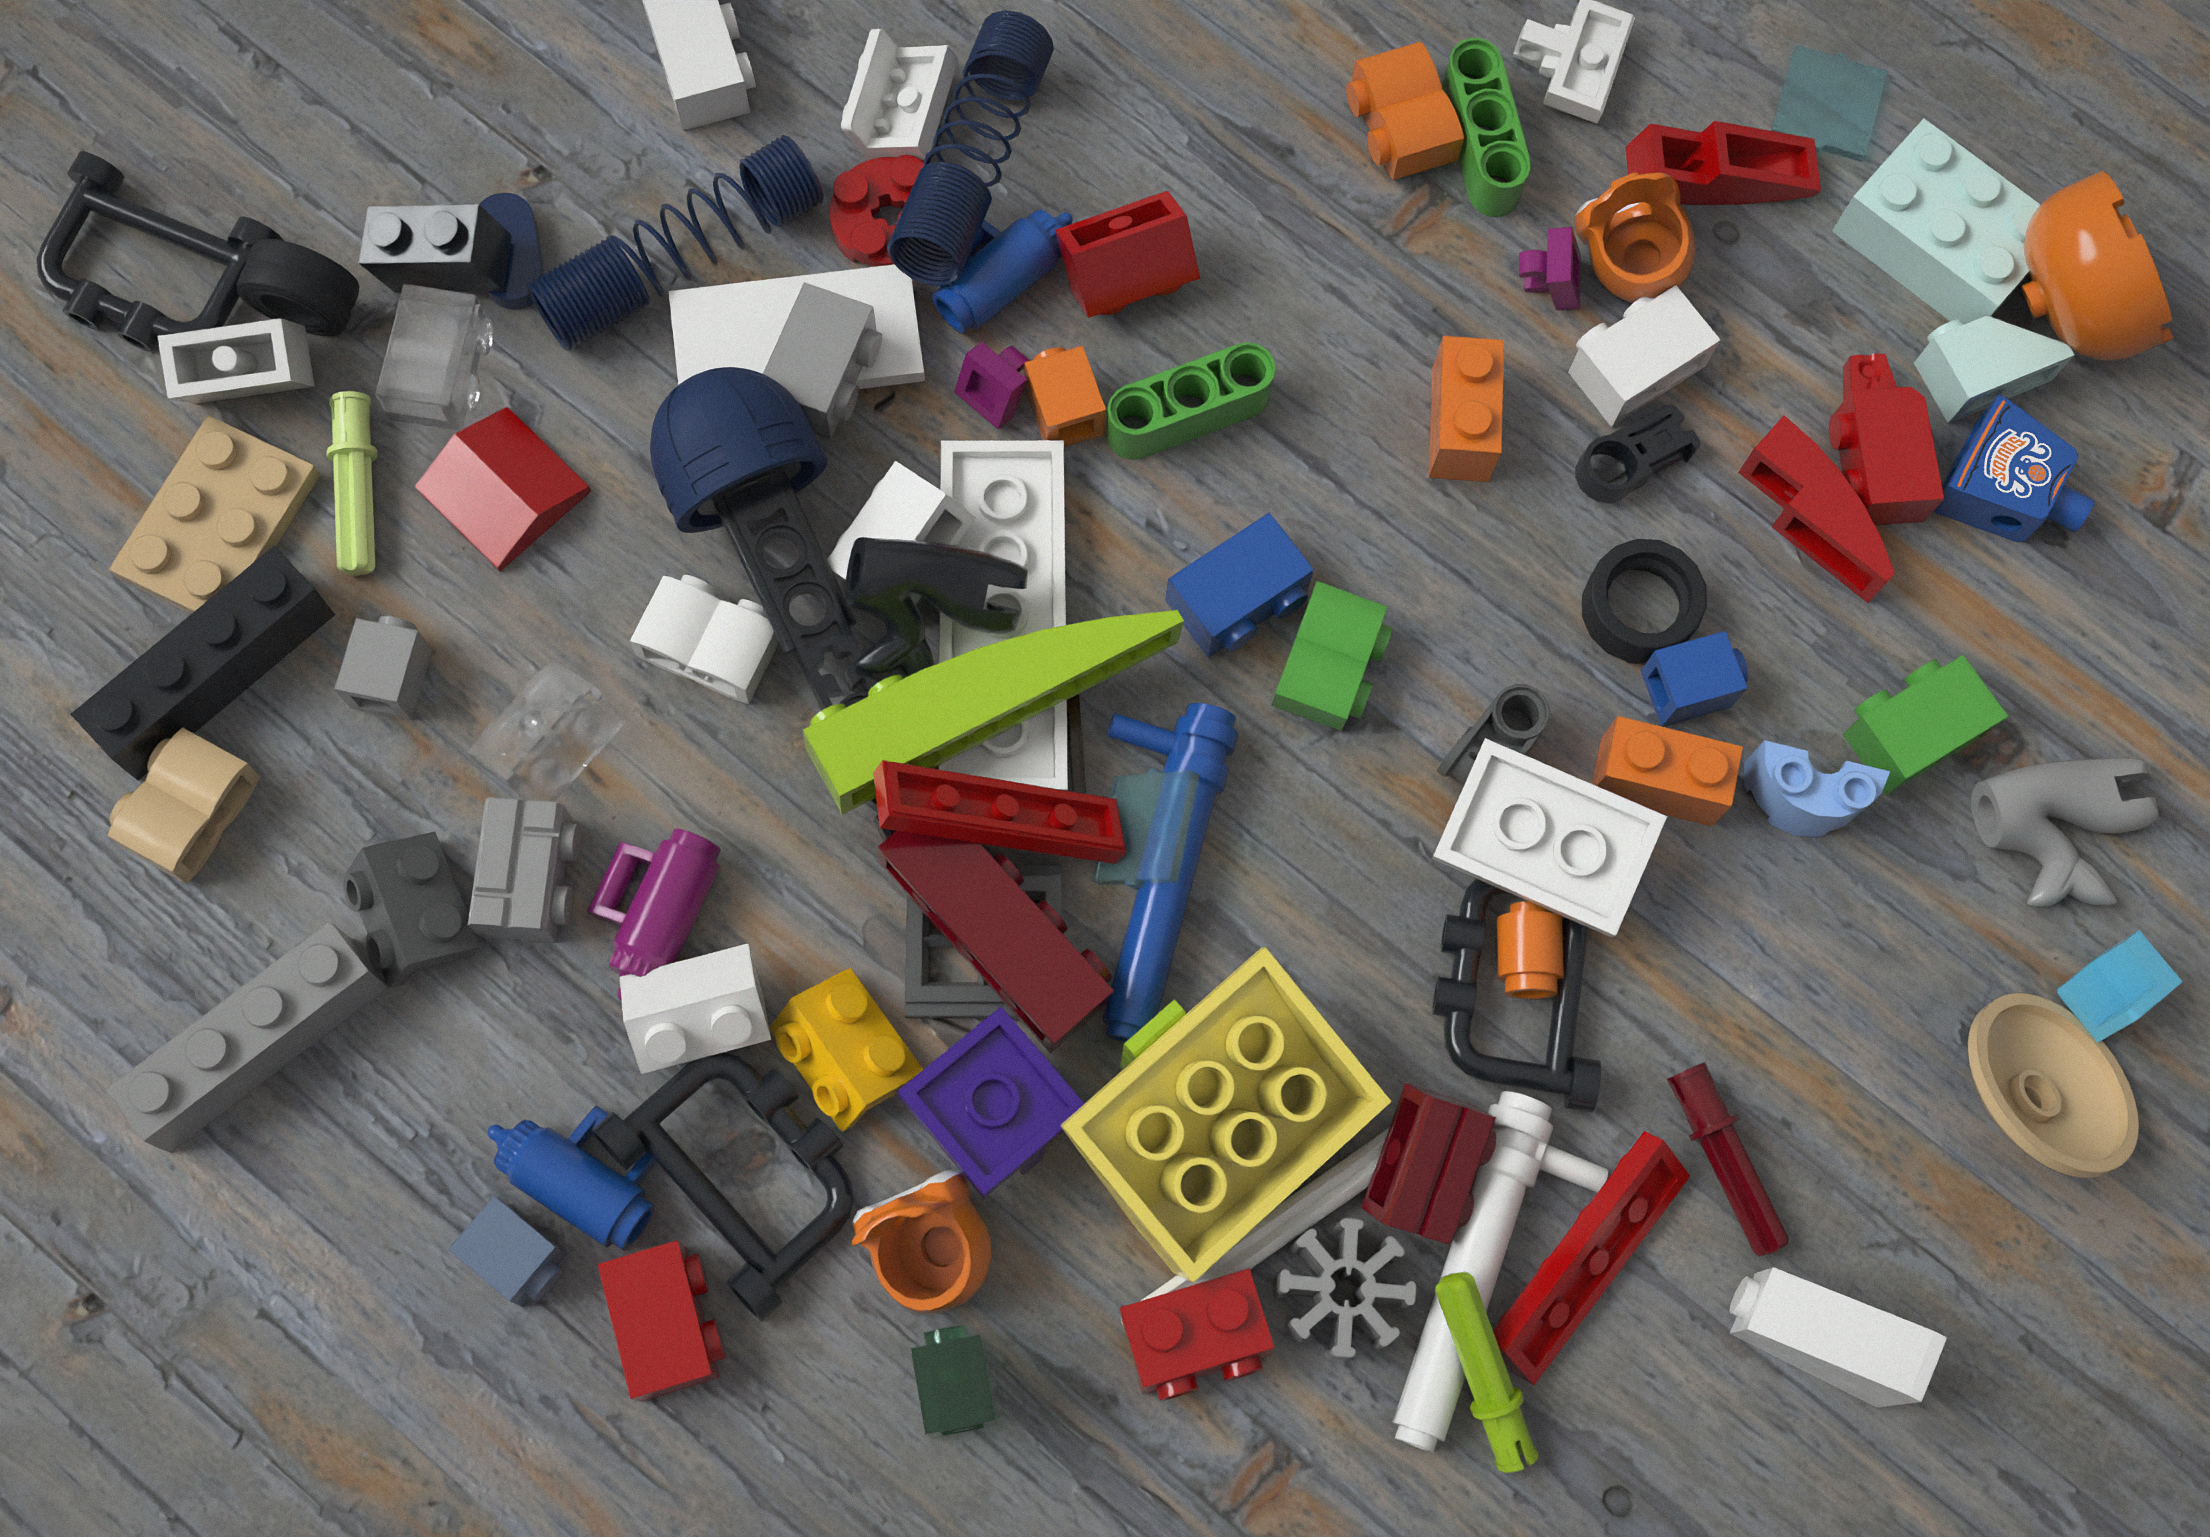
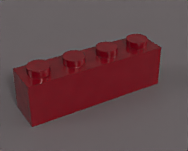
M895 831L877 847V862L1050 1054L1109 1002L1114 990L1107 983L1112 979V975L1107 967L1089 949H1085L1082 953L1078 952L1063 935L1068 930V927L1061 916L1047 902L1042 900L1036 905L1019 887L1024 882L1022 875L1002 853L998 852L992 857L980 843Z

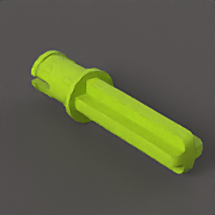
M1466 1271L1448 1274L1441 1278V1281L1436 1285L1435 1292L1474 1398L1470 1405L1471 1413L1474 1418L1482 1421L1498 1471L1511 1473L1523 1470L1524 1466L1519 1457L1520 1454L1524 1455L1526 1463L1530 1466L1537 1461L1539 1456L1537 1448L1533 1445L1520 1408L1524 1401L1523 1393L1519 1388L1512 1386L1474 1277Z

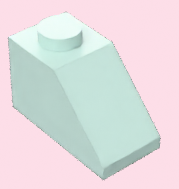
M1986 315L1964 325L1960 319H1956L1935 329L1927 337L1929 344L1914 362V365L1947 423H1951L1987 408L1998 394L2009 399L2052 381L2075 354L2068 344Z

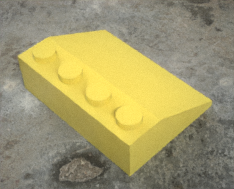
M1261 947L1060 1126L1131 1223L1170 1270L1194 1283L1392 1101L1268 949Z

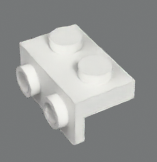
M872 29L870 31L864 52L859 59L858 71L848 103L844 107L841 122L842 131L867 161L880 157L897 158L901 155H912L920 160H925L926 154L931 151L933 146V140L939 126L958 58L948 45L898 48L884 29Z

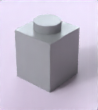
M380 616L378 622L356 618L334 689L351 709L412 721L432 650L417 630V627L409 621L392 616Z

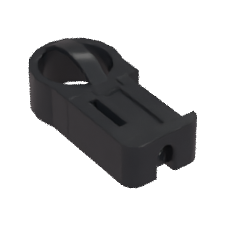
M1667 405L1610 435L1596 438L1588 445L1579 458L1575 467V478L1580 489L1589 498L1601 503L1621 501L1630 492L1643 486L1650 476L1682 459L1687 463L1700 447V440L1693 430L1684 432L1680 426L1684 416L1677 407ZM1598 454L1609 455L1619 462L1596 475L1591 466V457ZM1625 472L1627 473V482L1620 485L1609 484Z

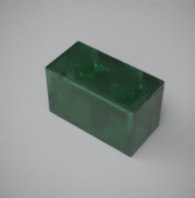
M964 1325L924 1333L925 1346L910 1349L925 1435L933 1439L998 1425L981 1336L968 1337Z

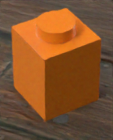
M1083 345L1069 350L1062 347L1050 348L1036 355L1033 360L1024 362L1025 378L1027 379L1025 391L1043 440H1064V447L1105 435L1106 408Z

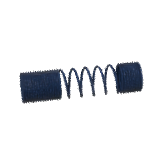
M1004 10L994 12L985 18L968 61L965 64L963 80L955 87L953 93L954 102L946 108L943 116L944 125L936 131L933 140L934 149L926 154L923 168L920 169L889 240L887 250L892 262L908 277L923 284L935 286L948 285L960 279L992 201V196L987 187L1000 182L1002 173L997 163H1002L1010 158L1012 151L1007 140H1012L1019 136L1021 125L1017 117H1021L1029 112L1031 106L1029 98L1037 92L1052 56L1054 47L1051 36L1043 25L1021 12ZM974 80L987 93L1000 99L1011 101L1024 100L1025 106L1020 112L1013 113L1008 107L998 101L977 97L969 81ZM965 85L971 97L959 99L961 88ZM976 101L982 108L995 115L1012 118L1016 126L1014 133L1003 136L999 131L987 124L968 120L959 104ZM985 103L995 105L1005 112L995 110L994 108L988 106ZM955 108L962 120L949 123L951 111ZM968 125L973 131L986 138L1002 141L1006 148L1004 156L999 159H992L990 155L978 148L959 144L952 135L950 127ZM978 127L983 128V129H986V130L990 131V132L993 133V134L986 133L985 131L979 129ZM946 131L953 144L939 146L940 137ZM949 148L959 149L962 153L976 161L992 164L996 171L995 179L990 182H983L971 170L955 163L945 162L940 151ZM934 155H936L940 161L936 163H930L931 158Z
M781 135V138H776V141H771V144H766V147H761L760 150H756L755 153H751L745 159H740V177L744 190L731 177L724 173H716L713 187L718 206L700 190L695 188L689 189L686 199L693 225L678 209L669 204H662L660 219L668 243L650 224L643 220H635L633 227L634 239L642 260L623 240L617 236L610 235L606 237V241L601 240L600 244L596 243L595 247H590V250L585 249V253L580 252L579 256L575 255L574 259H569V262L564 261V265L559 264L558 268L554 267L553 271H548V274L543 273V277L538 276L537 280L533 279L532 283L528 282L527 290L531 299L560 345L566 351L571 352L572 348L582 345V341L587 342V338L592 339L593 335L597 336L598 332H603V329L608 330V326L613 327V323L618 324L619 320L623 321L624 317L628 318L629 314H634V311L639 312V308L644 309V305L649 306L650 298L647 290L622 248L643 271L658 294L664 297L665 292L643 248L638 225L646 228L658 240L676 263L686 280L691 281L692 277L671 236L666 221V209L673 212L685 224L703 247L714 265H718V260L712 252L696 217L692 203V194L701 197L727 227L739 249L744 250L745 245L736 232L724 206L719 190V178L726 180L736 189L752 209L761 227L767 234H771V228L757 205L774 226L782 228L783 224L787 225L788 221L792 222L793 218L797 219L798 215L802 216L803 212L807 213L808 209L812 210L813 206L817 207L818 203L822 204L824 195L820 182L798 145L789 136Z

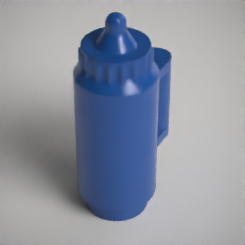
M1038 210L1034 211L1027 218L1017 219L1002 232L984 219L971 252L984 241L987 244L968 258L960 279L952 284L940 285V289L932 295L933 303L946 323L960 334H963L970 327L976 330L979 329L1055 268L1058 259L1062 256L1055 230L1072 224V215L1064 212L1058 217H1052L1048 212Z
M598 1106L592 1108L568 1139L552 1128H542L530 1120L521 1121L513 1129H505L497 1124L489 1127L488 1137L496 1142L498 1147L494 1158V1165L499 1171L508 1176L510 1184L607 1248L614 1244L625 1251L637 1240L647 1226L655 1210V1205L644 1198L645 1190L638 1185L656 1163L654 1158L647 1152L624 1177L581 1148L591 1135L594 1136L591 1130L609 1115Z

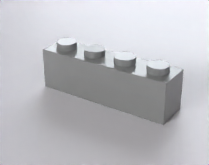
M329 921L105 1090L143 1142L171 1153L388 986L352 939Z

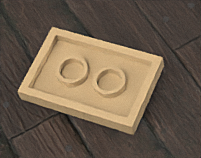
M207 415L108 570L117 579L192 614L269 549L278 545L321 474L315 465Z

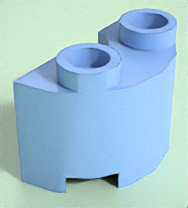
M1766 740L1744 761V786L1746 791L1748 792L1751 789L1757 804L1770 816L1766 820L1772 826L1794 836L1821 837L1829 831L1846 826L1882 793L1890 771L1850 761H1845L1839 772L1824 774L1817 771L1811 765L1808 751Z

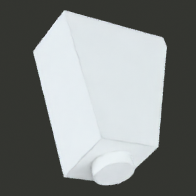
M1774 1267L1755 1273L1753 1279L1746 1276L1739 1284L1729 1309L1730 1313L1737 1316L1730 1331L1731 1335L1876 1408L1922 1402L1947 1337L1933 1330Z

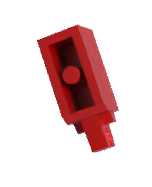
M1874 353L1871 355L1859 354L1850 356L1843 366V402L1837 411L1832 414L1829 421V440L1831 447L1834 450H1839L1842 466L1841 472L1865 505L1874 525L1924 522L1944 500L1925 396L1912 387H1897L1886 354Z

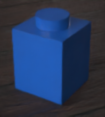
M1726 631L1655 650L1641 669V674L1662 727L1731 708L1748 689L1746 685L1748 682L1746 661L1739 649H1732Z

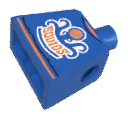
M1998 394L1973 425L1942 483L1944 500L1933 512L2015 542H2025L2043 524L2046 518L2075 533L2088 517L2095 500L2065 485L2078 459L2076 449L2009 399Z

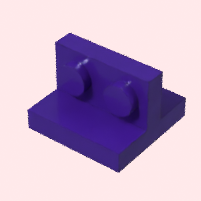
M1001 1006L897 1091L898 1098L983 1199L1018 1170L1024 1175L1041 1161L1046 1146L1064 1132L1060 1125L1085 1104Z

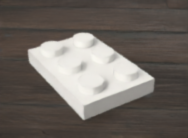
M1485 738L1432 859L1614 938L1617 935L1667 816Z

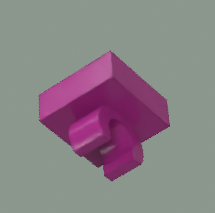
M1572 227L1548 229L1547 252L1527 250L1519 253V277L1524 278L1525 292L1540 293L1549 290L1556 310L1580 308L1581 253Z
M981 342L966 353L954 393L994 427L1000 429L1014 418L1027 379L1019 372L1024 369V362L1030 360L1013 345L1007 347L998 355Z

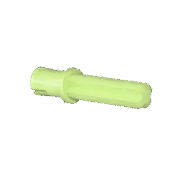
M355 391L338 392L329 399L332 413L333 445L328 447L326 451V456L333 462L337 568L346 575L358 576L370 574L375 568L372 462L377 459L378 450L371 445V398L369 395Z

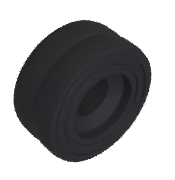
M262 239L252 246L246 260V266L243 268L237 282L238 295L256 311L270 319L281 318L305 326L306 333L320 336H337L343 332L350 318L351 309L358 298L360 288L357 279L347 269L332 259L309 248L276 239Z

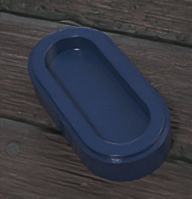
M513 193L493 194L485 198L479 205L512 235L504 291H488L487 294L494 303L503 308H525L534 303L527 290V283H532L533 279L537 280L538 276L543 277L544 273L537 223L530 205L522 197Z

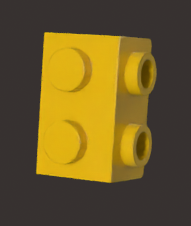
M851 968L792 997L770 1026L780 1053L786 1060L795 1065L812 1089L818 1107L826 1115L831 1116L841 1131L854 1126L867 1110L897 1094L900 1088L924 1070Z

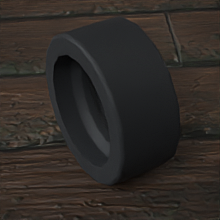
M1634 539L1615 546L1599 560L1582 593V618L1590 637L1606 653L1628 663H1646L1655 650L1689 641L1698 629L1707 609V586L1697 564L1681 549L1661 540ZM1628 570L1650 572L1661 577L1674 590L1679 601V613L1675 622L1666 631L1657 634L1641 633L1625 626L1613 614L1608 603V590L1612 581L1622 572Z

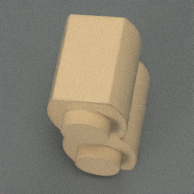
M182 727L171 739L166 738L155 747L148 760L147 768L149 773L145 782L134 792L124 794L117 801L110 815L111 827L107 836L122 849L188 884L213 853L224 829L238 816L252 795L260 776L247 762Z

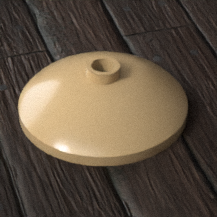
M2013 993L2001 996L1985 1006L1976 1015L1968 1038V1057L1972 1080L1988 1115L2011 1143L2036 1162L2057 1172L2078 1178H2094L2106 1175L2129 1159L2138 1139L2139 1120L2137 1106L2132 1089L2121 1066L2102 1040L2097 1043L2078 1018L2069 1010L2051 1000L2032 994Z

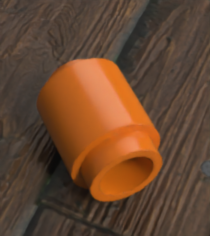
M1529 901L1511 904L1510 913L1497 917L1498 980L1505 982V995L1510 998L1546 999L1554 997L1558 994L1557 980L1564 979L1562 916L1549 912V910Z

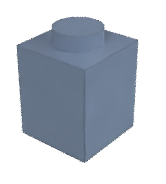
M496 1196L492 1197L448 1249L509 1302L521 1307L530 1298L538 1302L554 1287L563 1273L558 1264L567 1255L564 1250L508 1203Z

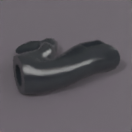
M857 538L854 541L848 563L845 585L846 601L849 606L880 619L886 625L887 634L863 654L854 665L864 672L874 674L887 673L901 668L907 677L935 665L931 648L925 639L923 618L911 597V593L922 596L947 617L971 630L995 634H1006L1014 631L1021 612L992 602H985L988 584L1002 588L1026 589L1029 570L1011 560L956 545L902 539Z

